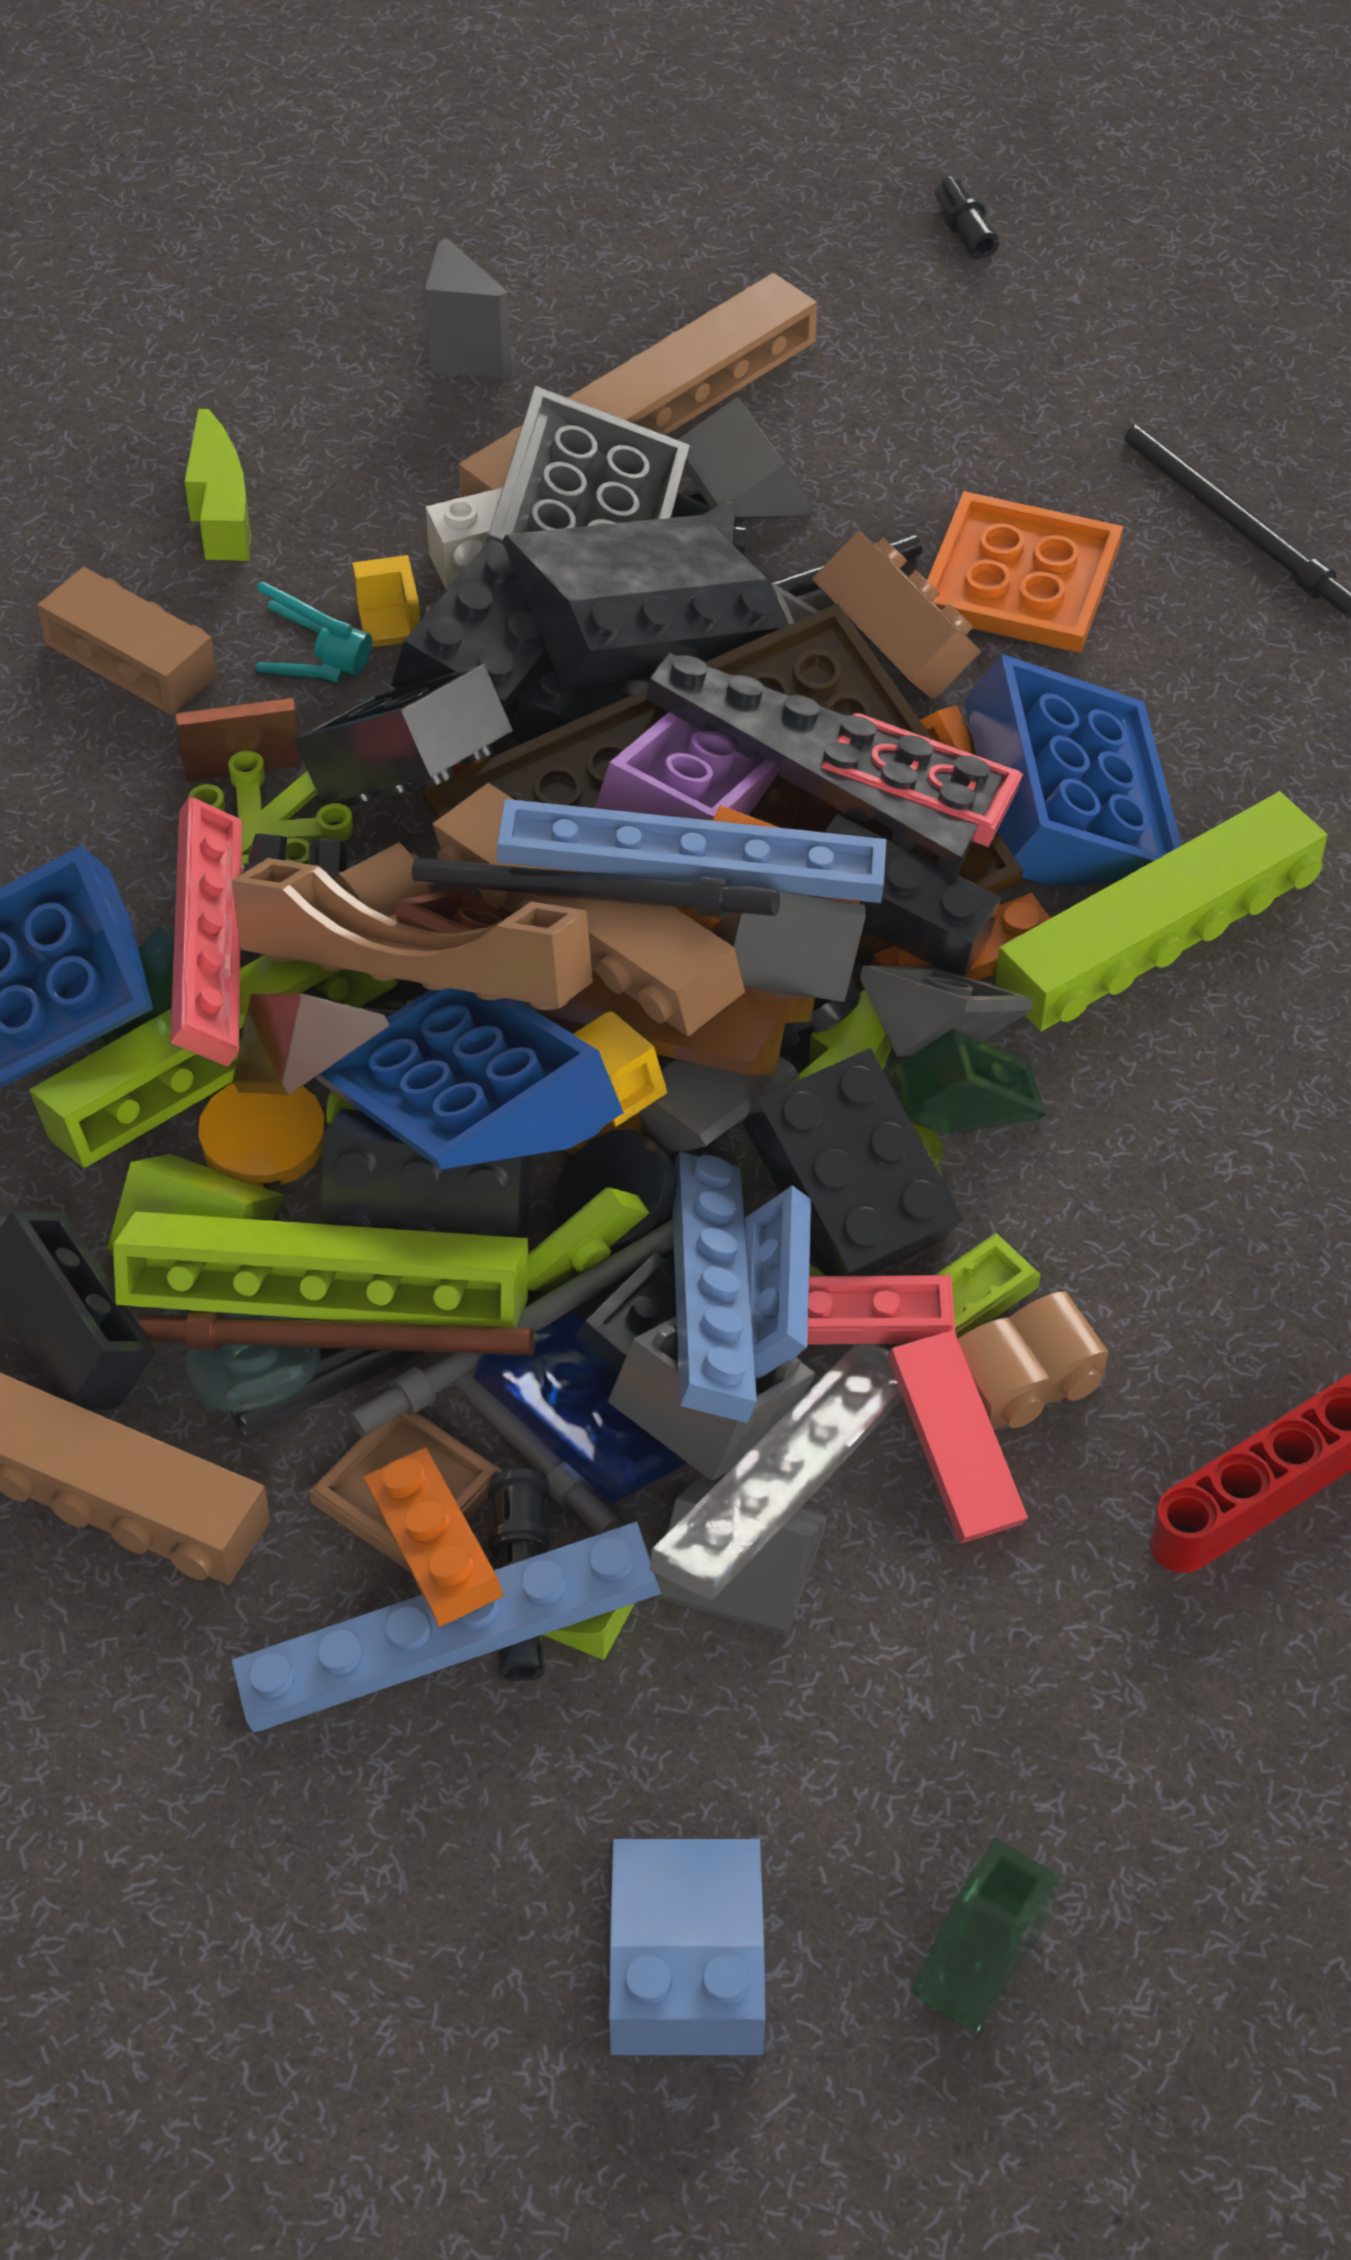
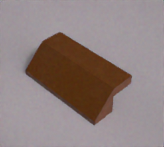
M593 970V982L572 997L565 1006L553 1010H539L531 1007L529 1002H526L525 1005L572 1034L603 1014L614 1012L652 1044L658 1055L753 1076L776 1074L785 1023L811 1022L815 997L744 985V994L689 1037L666 1021L662 1024L654 1021L639 1002L624 992L617 994L610 990L599 974Z

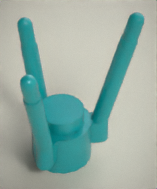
M259 582L257 584V590L260 593L273 599L267 604L270 611L319 634L315 643L314 654L315 657L323 660V664L258 662L255 665L256 672L283 676L322 678L337 684L341 681L343 673L358 677L369 660L372 649V636L370 633L352 628L351 624L336 620L266 582Z

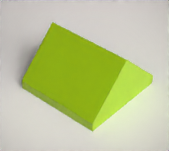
M172 1154L133 1161L129 1166L107 1247L108 1255L113 1256V1243L135 1211L272 1221L284 1201L283 1194L225 1175L214 1169Z

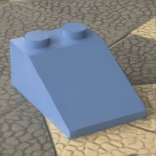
M613 1839L609 2019L611 2055L764 2054L765 1965L760 1839Z

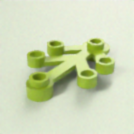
M240 751L229 759L230 780L237 790L238 818L242 821V866L248 861V854L255 834L287 837L286 861L308 864L309 841L312 839L339 840L344 842L352 836V813L343 804L332 803L323 806L317 812L316 818L288 820L318 794L308 771L262 809L260 786L265 781L263 758L254 751ZM245 769H252L251 771H248V772H242V770H245ZM204 784L197 786L188 795V797L198 799L204 803H213L211 806L226 812L224 794L215 785ZM332 822H341L337 825H329ZM295 856L302 857V858L297 859V860H290V859H289V858L295 857Z

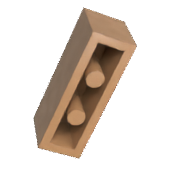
M858 530L812 580L835 604L838 603L845 614L915 686L933 700L981 652L966 636L973 626L950 604L941 611L933 603L940 593L917 570L908 577L900 569L907 560L884 537L875 545Z
M84 566L37 604L46 645L170 715H174L217 677L212 637L196 625L187 624L164 611L158 604L151 601L147 602L122 588L113 579H105Z

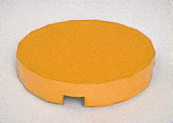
M231 1083L214 1095L201 1113L198 1132L199 1143L209 1168L263 1188V1183H272L280 1180L281 1186L296 1181L316 1165L323 1152L326 1125L325 1114L317 1097L304 1086H301L289 1095L238 1092L235 1085Z

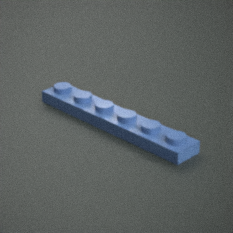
M504 800L497 844L498 863L698 883L702 877L729 879L732 886L736 887L752 886L801 895L881 903L884 887L886 839L521 800Z
M679 1151L674 1163L677 1188L672 1209L680 1406L748 1423L756 1405L757 1397L741 1169L730 1165L725 1160L716 1156L702 1155L699 1157Z
M634 1522L494 1570L504 1597L441 1627L438 1626L423 1595L232 1659L246 1722L252 1732L265 1730L660 1595L661 1592L638 1523Z

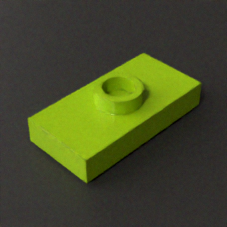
M606 1187L528 1254V1290L543 1293L551 1292L572 1280L579 1273L582 1274L608 1258L611 1254L609 1247L649 1214V1211L638 1195Z
M997 1233L935 1274L951 1275L955 1334L957 1339L969 1331L990 1322L1039 1288L1040 1273Z

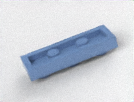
M793 1186L745 1218L754 1369L757 1379H760L787 1360L792 1361L801 1351L807 1348L811 1199Z

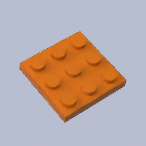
M963 491L927 579L940 593L933 603L941 611L948 604L952 605L973 626L972 629L1082 653L1121 544L1123 526Z

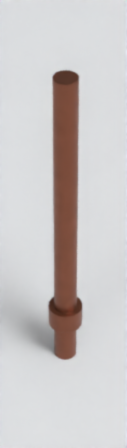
M191 1310L188 1316L141 1314L137 1320V1323L150 1342L187 1343L190 1350L218 1351L222 1344L532 1355L535 1347L534 1329L523 1327L223 1317L221 1312Z

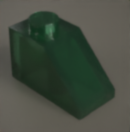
M954 1028L896 1066L903 1089L901 1095L902 1104L911 1119L948 1135L1039 1120L1047 1115L1029 1062Z

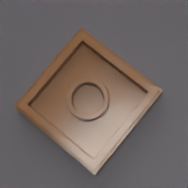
M404 1412L366 1436L361 1437L309 1490L310 1502L410 1572L370 1495L363 1476L426 1447L467 1521L489 1498L488 1480L492 1475L502 1470L419 1413L411 1416Z

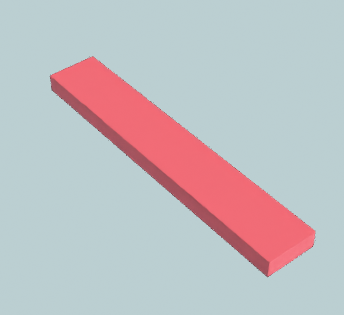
M188 797L179 811L170 1043L228 1067L239 1053L240 940L231 880L240 876L242 871V821L198 799Z

